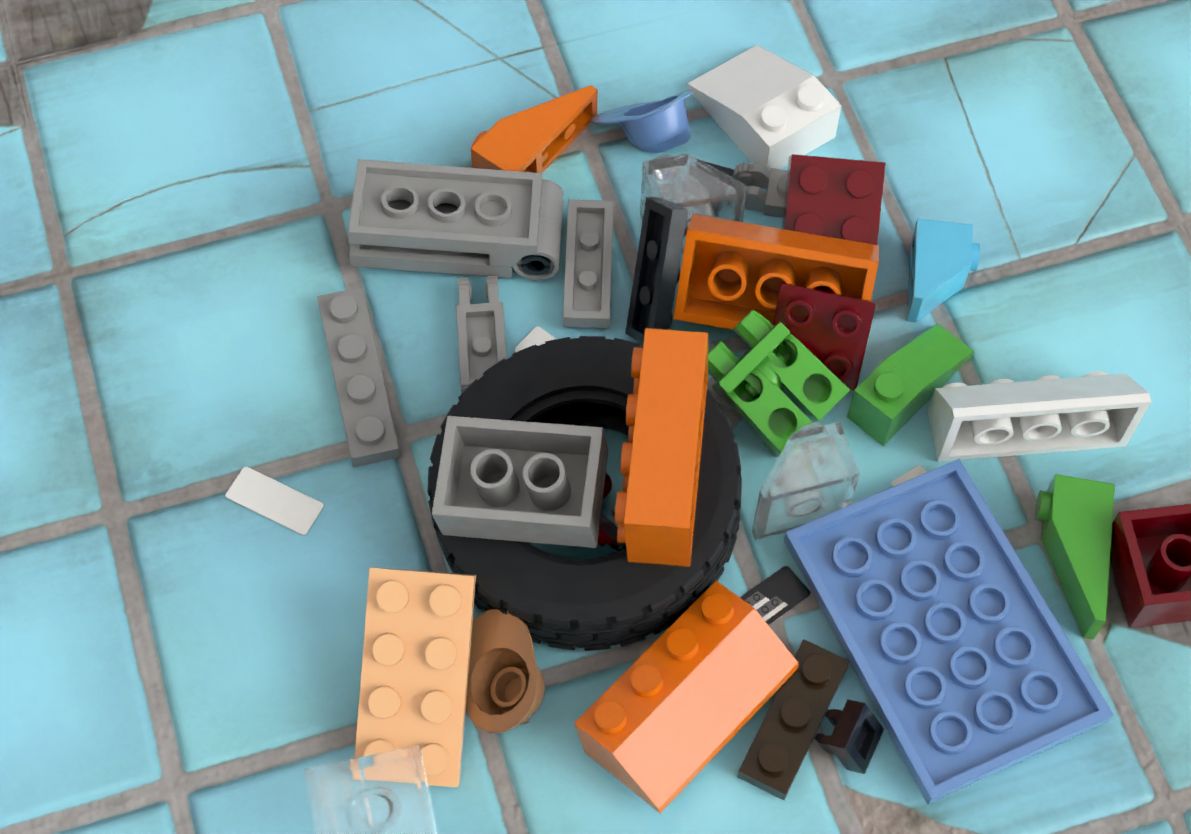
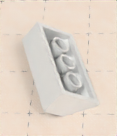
M1098 371L1086 374L1083 377L1074 378L1048 375L1035 381L1014 382L1011 379H999L984 385L967 386L964 383H950L942 388H935L928 408V416L937 462L1127 446L1147 411L1151 398L1149 392L1126 373L1108 375L1106 372Z

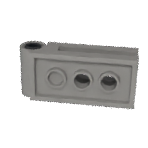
M358 159L348 228V242L351 244L349 254L350 266L473 276H497L500 278H512V269L514 268L518 275L526 279L545 280L551 278L559 270L563 190L558 184L542 179V173Z

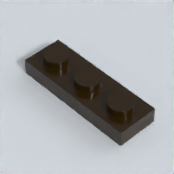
M804 639L794 657L799 664V668L779 688L737 774V778L782 800H785L850 663L849 660Z

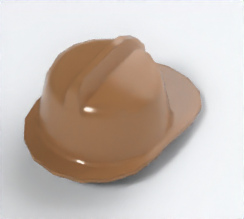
M493 609L476 616L472 622L466 709L469 718L476 727L488 733H504L518 725L529 723L530 717L539 709L544 699L545 681L542 671L536 665L533 641L527 625L520 618L509 614L508 611L506 615L497 609Z

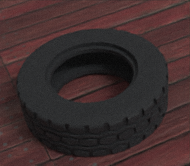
M580 336L573 339L566 337L545 341V344L539 346L536 344L513 353L512 357L507 360L502 359L483 372V376L479 380L475 379L458 397L459 402L457 405H452L447 416L603 427L628 435L629 426H626L628 394H633L634 378H631L632 354L634 347L641 346L639 343L623 339H606L605 336ZM707 388L690 567L628 562L626 548L604 557L570 559L547 553L529 542L442 535L432 516V509L446 428V416L440 426L442 432L436 436L430 456L433 465L428 468L427 492L430 496L428 503L438 541L452 573L476 575L474 604L477 608L484 609L485 612L497 609L506 615L508 611L509 614L520 618L527 625L533 642L540 644L542 641L548 643L549 647L575 651L576 647L584 648L585 651L611 649L612 645L618 644L623 647L646 640L647 635L651 633L657 635L669 628L715 581L719 580L724 572V564L729 562L737 540L736 534L739 530L742 495L741 463L738 445L733 440L735 439V434L725 412L719 411L720 403Z

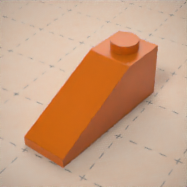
M590 85L499 119L488 132H481L473 141L471 146L472 168L543 173L588 127L591 119L597 115L598 90Z

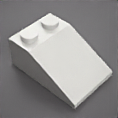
M755 45L687 83V90L693 91V97L752 164H763L770 171L771 168L782 169L787 166L789 157L792 154L806 155L836 136L842 105L814 75L759 45Z

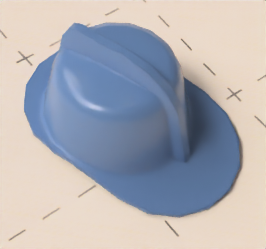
M684 91L663 100L612 109L596 115L591 119V123H618L631 143L637 148L651 153L664 152L688 142L691 138L684 99L690 96L693 91Z

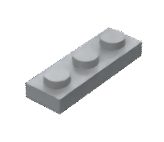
M568 199L563 327L610 328L614 201Z

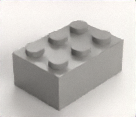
M447 416L432 516L442 535L596 548L609 452L603 427Z

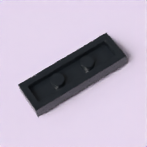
M646 197L625 330L626 335L642 344L644 342L645 328L669 330L672 325V308L676 284L680 277L679 265L683 240L687 233L688 209L663 197Z

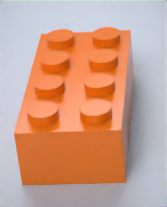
M692 214L686 233L673 319L733 330L750 311L755 310L773 325L781 282L871 301L879 263V245Z
M645 328L643 348L634 347L632 354L631 378H634L633 394H628L626 426H629L628 442H623L620 472L623 474V492H617L615 506V524H618L617 543H626L628 562L690 567L708 384V333Z

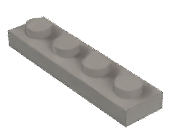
M363 287L317 296L353 467L400 458L399 446Z

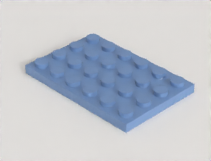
M960 459L785 532L784 542L927 804L933 803L1108 722L1114 715Z

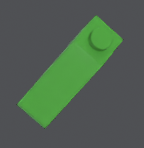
M937 323L886 358L854 390L847 418L884 446L932 398L935 388H942L973 356L974 351Z
M1055 474L1047 491H1039L1035 507V519L1042 520V543L1083 638L1094 640L1106 622L1115 484Z

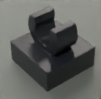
M847 699L842 711L839 709H829L825 714L830 723L835 726L832 735L827 736L817 733L815 740L825 752L835 754L846 770L865 774L884 728L866 703Z

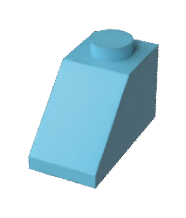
M917 219L910 243L907 322L919 321L963 289L969 270H977L980 244L972 243L973 224Z

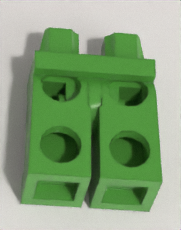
M752 310L733 328L750 348L738 359L720 341L708 352V373L716 381L711 387L720 396H723L731 408L746 421L775 457H782L815 426L812 422L820 421L850 389L797 338L790 334L791 332L781 322L772 325L768 319Z

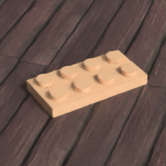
M381 567L369 568L353 779L457 788L460 785L476 575Z

